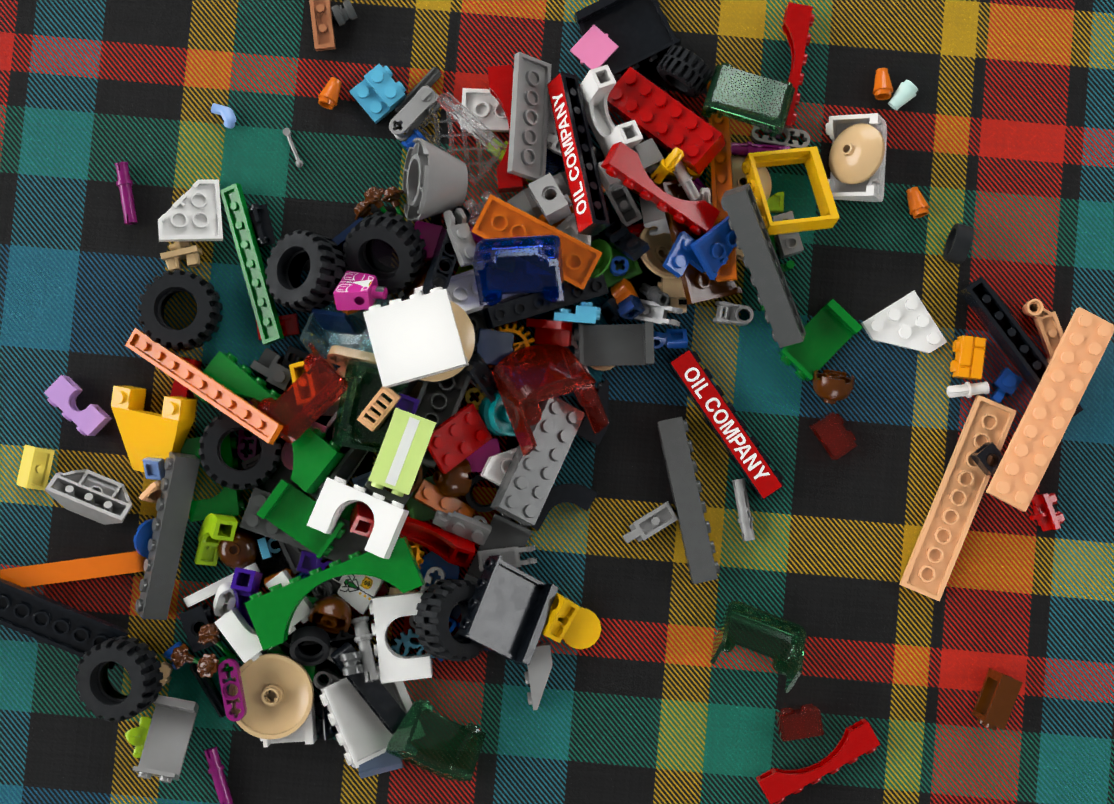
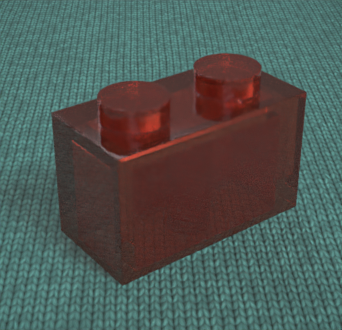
M829 412L809 427L832 460H837L857 446L854 442L856 438L850 430L846 431L842 425L844 421L838 413Z
M813 704L802 705L801 709L793 710L791 707L780 709L781 712L775 713L779 738L783 742L824 735L820 710L816 706L813 707Z

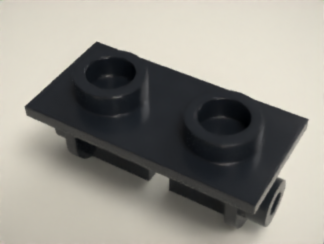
M252 204L248 211L258 247L276 244L267 204Z
M316 696L314 701L315 715H322V719H316V735L319 736V739L328 740L336 736L337 729L329 722L327 715L330 712L328 707H324L320 697Z

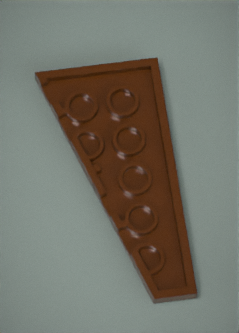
M678 180L658 184L660 189L671 196L682 200H689L682 186H678ZM665 212L673 244L682 231L688 233L695 240L704 235L692 233L689 230L690 227L676 222L671 214ZM688 264L681 277L687 305L743 293L740 286L737 287L734 281L717 282L716 278L710 280L706 272L701 273L691 264Z

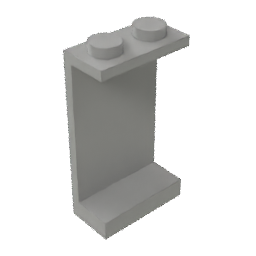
M158 695L156 701L153 702L155 710L139 765L133 766V771L138 773L140 778L151 779V776L159 777L158 781L171 783L172 780L179 781L199 705L194 701Z

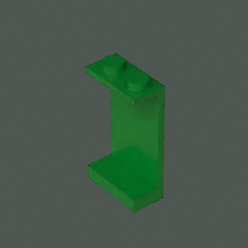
M832 299L804 326L806 332L804 341L786 346L779 352L781 355L780 360L788 367L791 365L796 370L794 373L798 378L808 382L814 378V371L820 370L863 327Z
M281 479L256 514L315 553L319 559L323 556H329L334 549L332 543L336 538L340 540L347 530L344 528L347 523L340 518L332 534H326L307 526L316 501L284 479Z

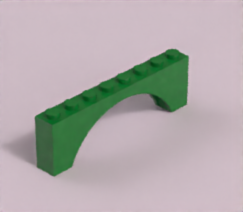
M219 351L203 372L241 398L256 399L267 405L278 415L285 425L292 443L293 470L291 480L306 493L314 494L345 454L340 451L341 446L333 440L328 441L325 438L326 433L318 427L313 428L310 425V419L303 414L299 416L295 412L296 408L291 403H284L280 399L282 396L274 389L270 391L266 387L267 383L258 376L255 378L252 375L253 371L244 364L241 366L237 362L239 359L231 352L226 354ZM192 392V393H193L195 396H197L202 402L207 403V404H210V403H208L207 401H205L204 399H202L201 397H199L198 395H196L194 392Z
M399 535L389 559L381 558L370 552L361 554L358 551L348 555L349 560L341 562V559L329 563L330 568L322 570L321 567L309 571L310 576L302 579L301 575L290 579V584L282 587L280 583L270 587L269 593L263 595L260 591L249 596L250 600L245 602V606L263 651L288 640L290 623L301 601L315 587L329 579L354 574L373 576L392 584L402 593L424 585L425 581L407 537L401 538Z

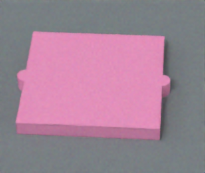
M593 25L570 49V52L580 60L581 64H585L591 70L601 67L619 46L608 37L607 33L604 34L597 26Z

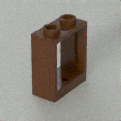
M989 668L972 715L978 718L977 722L995 731L997 727L1005 730L1023 682Z

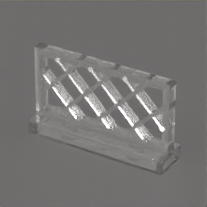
M450 92L442 93L437 98L438 102L417 130L428 142L447 153L450 152L454 157L455 151H464V163L467 166L468 179L474 185H477L499 156L506 151L507 145ZM440 107L446 111L447 120H438L437 111ZM447 122L448 134L440 135L439 123ZM452 122H458L461 125L462 133L453 134ZM428 123H434L435 135H429L424 130ZM462 136L463 148H454L453 137ZM467 136H473L476 139L477 147L468 148ZM440 137H449L450 149H444L441 146ZM487 149L493 154L489 161H482L481 150ZM468 150H477L478 162H469ZM470 165H479V174L476 178L470 173Z

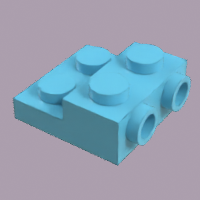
M380 63L364 75V80L349 91L376 124L393 111L406 97L404 93L406 88L400 81L395 82L391 78L393 76L391 70L386 65L382 67Z
M580 302V306L576 305L575 314L571 313V309L559 308V312H554V320L595 324L596 320H600L601 308L593 307L591 302Z

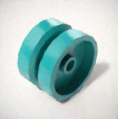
M498 391L494 394L496 399L492 403L486 398L481 401L479 415L493 436H518L524 433L531 423L532 408L530 401L524 394L518 391H504L503 393Z

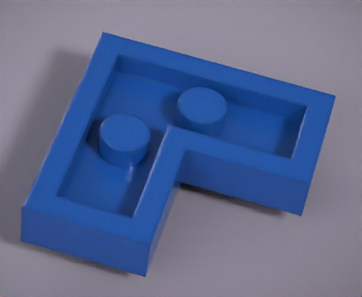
M685 231L680 232L662 266L677 278L683 276L688 264H691L701 273L705 272L690 246L696 240Z

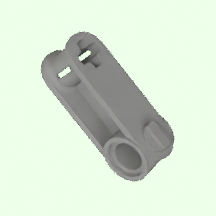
M428 85L423 86L391 119L389 130L397 140H407L413 134L414 128L418 129L441 107L443 99Z

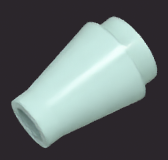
M907 79L904 83L901 82L888 102L889 106L897 111L916 96L918 88Z

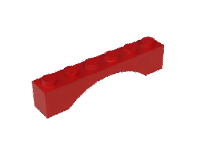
M789 2L785 9L782 30L790 46L791 71L785 87L767 107L765 124L786 128L795 125L797 113H794L795 105L799 104L800 93H797L798 86L802 85L804 73H801L802 66L806 65L808 56L805 53V47L810 44L811 34H808L809 26H813L815 14H812L813 6Z
M512 65L489 66L487 68L490 93L497 99L505 112L510 136L513 87ZM509 140L503 159L496 168L499 193L522 191L523 185H527L526 178L507 173Z
M622 142L612 145L601 165L609 176L623 181L625 187L639 192L641 198L655 203L660 211L671 214L676 222L687 225L694 234L707 233L713 227L721 212L705 200H682L664 192L647 175L638 153Z
M356 503L350 515L349 532L369 538L375 521L374 514L366 503ZM408 516L400 532L401 538L406 536L409 541L430 549L448 563L467 568L475 555V544L473 541L443 530L441 527Z
M863 718L847 727L836 748L818 763L796 770L772 768L756 777V780L770 804H779L791 793H800L804 786L810 783H818L822 780V776L838 772L844 764L856 762L859 756L864 753L870 754L877 749L876 747L881 744L869 722Z

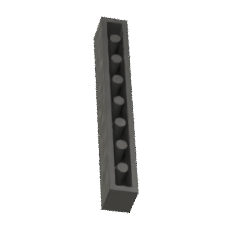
M750 184L725 191L721 199V205L723 210L727 211L729 226L732 231H735L737 236V247L739 250L742 249L744 254V265L751 272V283L758 290V301L765 308V319L772 326L774 341L778 342L780 348L803 342L806 335L804 326Z
M682 416L656 422L691 582L698 584L718 579L717 574L720 573L718 561L714 562L713 553H716L714 542L710 541L708 533H711L709 521H705L704 513L707 510L704 500H700L699 493L702 492L700 480L696 481L695 477L698 469L696 461L691 459L690 453L693 452L691 440L687 441L686 432H689L687 421L683 420Z
M170 452L169 458L167 457L165 460V477L162 478L160 483L161 496L156 502L157 516L152 522L153 535L152 539L148 541L149 554L143 566L145 574L139 584L140 598L136 600L135 610L142 619L167 620L200 464V459L193 454Z

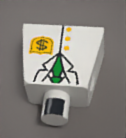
M355 574L332 578L341 584L337 594L361 614L366 613L369 603L372 602V598L376 596L384 580L373 576Z

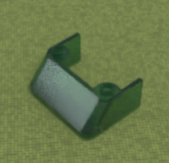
M731 601L715 637L710 663H715L721 651L728 653L734 649L735 644L772 658L774 670L787 677L785 692L789 693L802 673L806 631L796 623L745 603Z

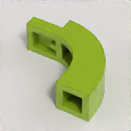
M214 513L206 516L197 538L199 543L194 559L195 564L217 565L220 541L234 540L238 524L234 516Z

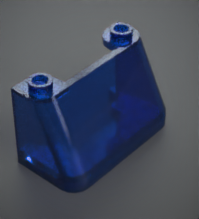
M558 236L484 239L477 243L472 264L480 305H496L501 301L503 294L543 292L544 298L550 302L564 301L562 252Z

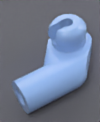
M213 103L211 113L221 115L226 128H234L236 116L230 107Z

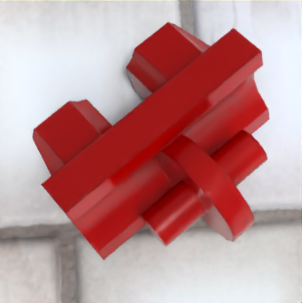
M1055 493L1036 494L1031 500L1034 513L1029 515V519L1037 520L1042 531L1058 530L1061 528L1060 524L1065 521L1063 513L1060 511L1055 512L1053 505L1058 501Z

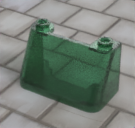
M721 63V65H717L701 116L711 118L712 114H718V118L724 116L760 127L761 131L764 132L768 129L771 132L770 137L780 139L787 121L795 88L791 82L784 80L779 82L733 68L729 63Z
M349 361L333 429L332 441L334 444L379 453L394 409L380 429L375 432L370 431L357 420L382 387L377 365L362 361ZM409 382L390 388L398 394L408 387ZM383 394V397L391 403L392 399ZM378 401V404L381 405L384 409L387 408V406ZM375 408L373 409L376 414L381 415Z
M419 699V701H415L388 742L386 752L442 778L471 782L486 733L479 730L480 726L476 724L460 725L433 712L434 708L431 706V702Z

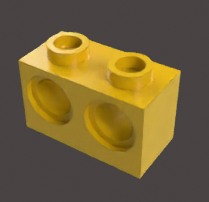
M556 593L542 634L560 643L580 606L563 595Z

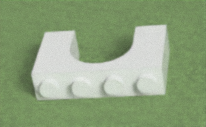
M608 64L589 70L580 84L587 121L605 158L613 144L622 142L633 149L634 146L643 140L635 120L615 126L610 117L607 101L610 91L616 84V80Z
M335 476L334 479L327 477L307 526L326 534H332L342 511L354 502H364L371 508L375 521L374 528L364 550L381 558L389 559L409 511L403 509L405 505L394 500L392 503L384 501L385 496L373 492V495L365 493L366 488L356 484L350 487L346 485L347 480Z
M284 570L265 585L269 589L281 583L283 587L290 584L289 580L292 577L287 570ZM307 597L297 607L290 623L288 635L296 630L295 625L300 621L303 624L308 621L313 605ZM237 608L231 609L214 622L244 663L250 659L254 662L260 655H263L261 653L263 648L256 631L247 623Z
M424 591L376 596L369 603L370 615H374L375 623L371 624L372 635L376 636L377 644H374V656L378 657L379 660L376 670L378 677L381 679V684L432 678L433 676L431 654L403 656L392 650L387 640L388 627L393 620L403 616L417 615L418 610H416L418 603H421L420 598Z

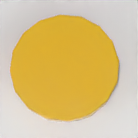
M580 607L563 637L565 643L576 649H585L594 645L601 633V624L597 615L590 609Z

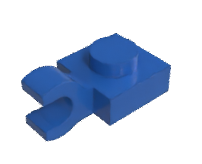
M666 329V333L654 332V340H657L654 341V349L661 348L665 344L667 348L674 349L688 347L686 329Z
M1007 367L1003 368L992 383L996 390L989 399L1000 403L1005 394L1011 396L1023 379Z

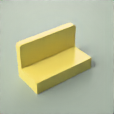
M25 445L16 484L28 489L45 491L55 450Z

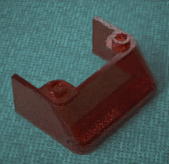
M311 342L308 346L313 353L307 355L304 359L303 368L305 372L277 400L272 397L265 398L261 402L255 398L251 400L257 409L284 426L279 436L287 443L296 441L348 388V382L335 364L331 363L327 356Z

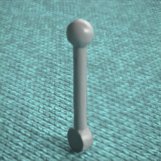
M284 128L283 134L287 137L296 159V166L300 168L304 163L300 160L290 136L291 130Z

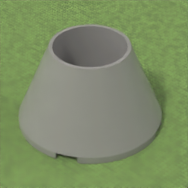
M415 138L413 140L415 143L414 147H409L402 183L403 194H406L407 204H403L406 219L411 222L420 221L444 213L446 210H453L457 206H462L468 188V171L463 161L423 138Z

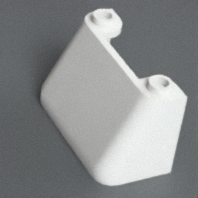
M879 113L829 116V123H826V134L830 136L832 144L844 129L858 123L869 124L878 129L885 142V153L882 163L875 174L868 180L859 184L849 185L840 182L830 173L828 182L834 200L882 202L884 198L887 145L886 121Z

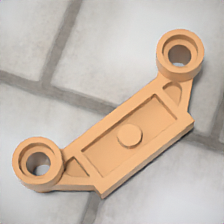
M1032 299L1023 305L1022 312L1033 318L1047 354L1046 361L1050 363L1064 333L1056 312H1050L1045 309L1040 300Z

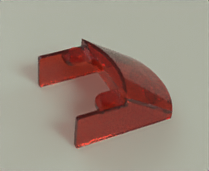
M551 344L528 346L503 358L491 371L524 456L529 455L537 446L530 426L537 424L541 420L542 413L538 404L540 401L574 392L579 404L586 411L594 434L599 433L609 424L594 386L596 383L595 379L567 347Z

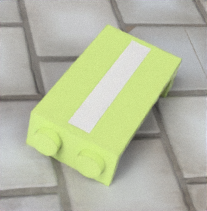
M395 407L368 481H371V486L383 490L385 486L392 489V494L403 497L404 494H410L436 422Z

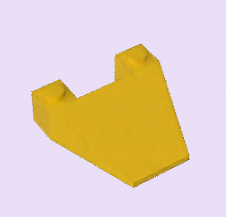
M113 386L111 408L133 470L144 472L142 460L146 457L164 459L165 463L166 458H169L170 452L180 453L195 419L197 399L182 396H164L162 414L144 411L146 389L134 386Z

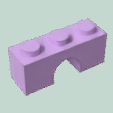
M61 375L44 392L49 397L47 401L52 406L59 407L63 411V417L70 422L73 421L77 425L76 429L82 435L96 436L112 418L97 404H90L86 409L79 410L76 405V399L83 390L69 376Z

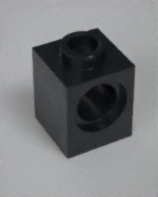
M993 442L984 443L970 455L985 475L995 474L1003 458L1002 453ZM989 455L994 459L991 466L987 463Z

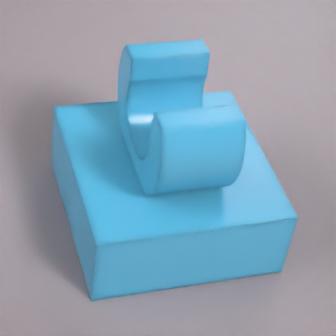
M267 537L257 540L263 559L272 557L271 552L278 553L281 551V548L273 549L271 547V543L277 540L272 538L267 540Z

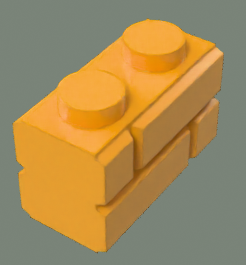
M962 335L957 337V340H954L952 350L955 352V359L950 364V372H953V378L982 380L986 338Z

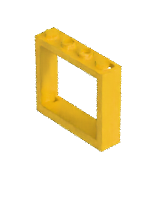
M817 146L748 153L742 163V172L746 175L747 184H750L769 235L834 227L840 217ZM804 163L821 216L773 222L757 168Z

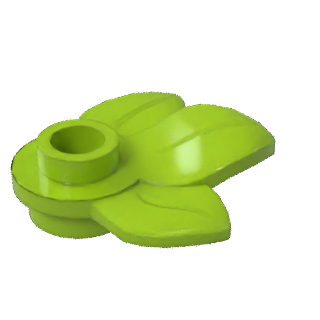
M142 716L139 722L140 727L132 728L125 733L126 740L131 745L136 746L133 751V756L136 758H141L152 720L151 717Z

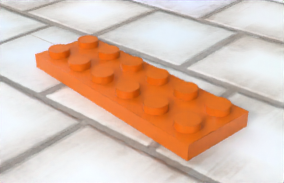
M490 194L471 231L584 290L603 253Z

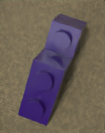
M235 567L230 588L235 594L236 608L255 630L245 602L250 600L249 596L258 593L262 573Z

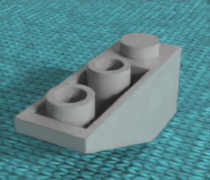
M550 642L537 644L531 662L527 665L528 671L524 672L525 682L530 684L531 692H527L528 704L533 705V711L538 710L553 666Z

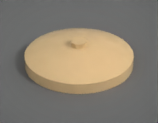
M267 653L260 655L254 662L250 659L240 667L247 713L236 723L244 731L257 738L270 740L286 737L302 726L313 707L314 688L308 672L301 664L284 654ZM230 684L228 694L235 696L238 693V688L236 685ZM240 699L229 700V703L234 701L235 705L231 712L236 713V716H238L241 709L236 708L235 702L240 701Z

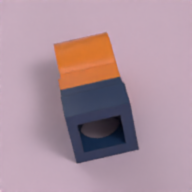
M623 278L610 288L619 307L617 311L620 317L633 320L645 311L633 285L626 278Z

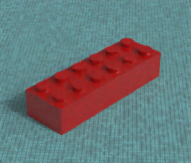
M629 67L608 95L607 104L611 110L627 122L635 120L639 130L647 137L653 138L654 142L667 152L671 153L676 147L682 149L684 152V157L681 159L682 163L698 175L702 173L726 145L721 132L632 67Z

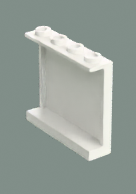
M442 287L433 288L428 294H412L409 296L410 299L404 301L401 299L391 300L389 305L383 307L381 305H374L368 308L369 311L363 312L384 388L398 386L469 366L449 299L450 293L447 289Z
M346 677L320 689L322 693L319 695L324 707H328L330 712L327 715L329 722L338 731L336 738L339 745H343L345 748L344 758L348 766L352 765L353 768L357 769L359 765L413 738H420L425 735L403 681L382 683L410 719L394 735L387 730Z

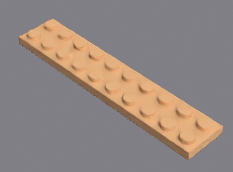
M1081 307L1076 308L986 493L1022 512H1026L1114 333L1113 324Z
M976 395L899 585L940 602L991 476L985 475L970 455L987 442H993L1001 452L1016 415V410L983 396ZM989 455L987 463L991 466L994 459Z

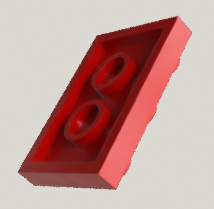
M469 403L433 430L427 449L441 473L446 474L493 437L474 404Z

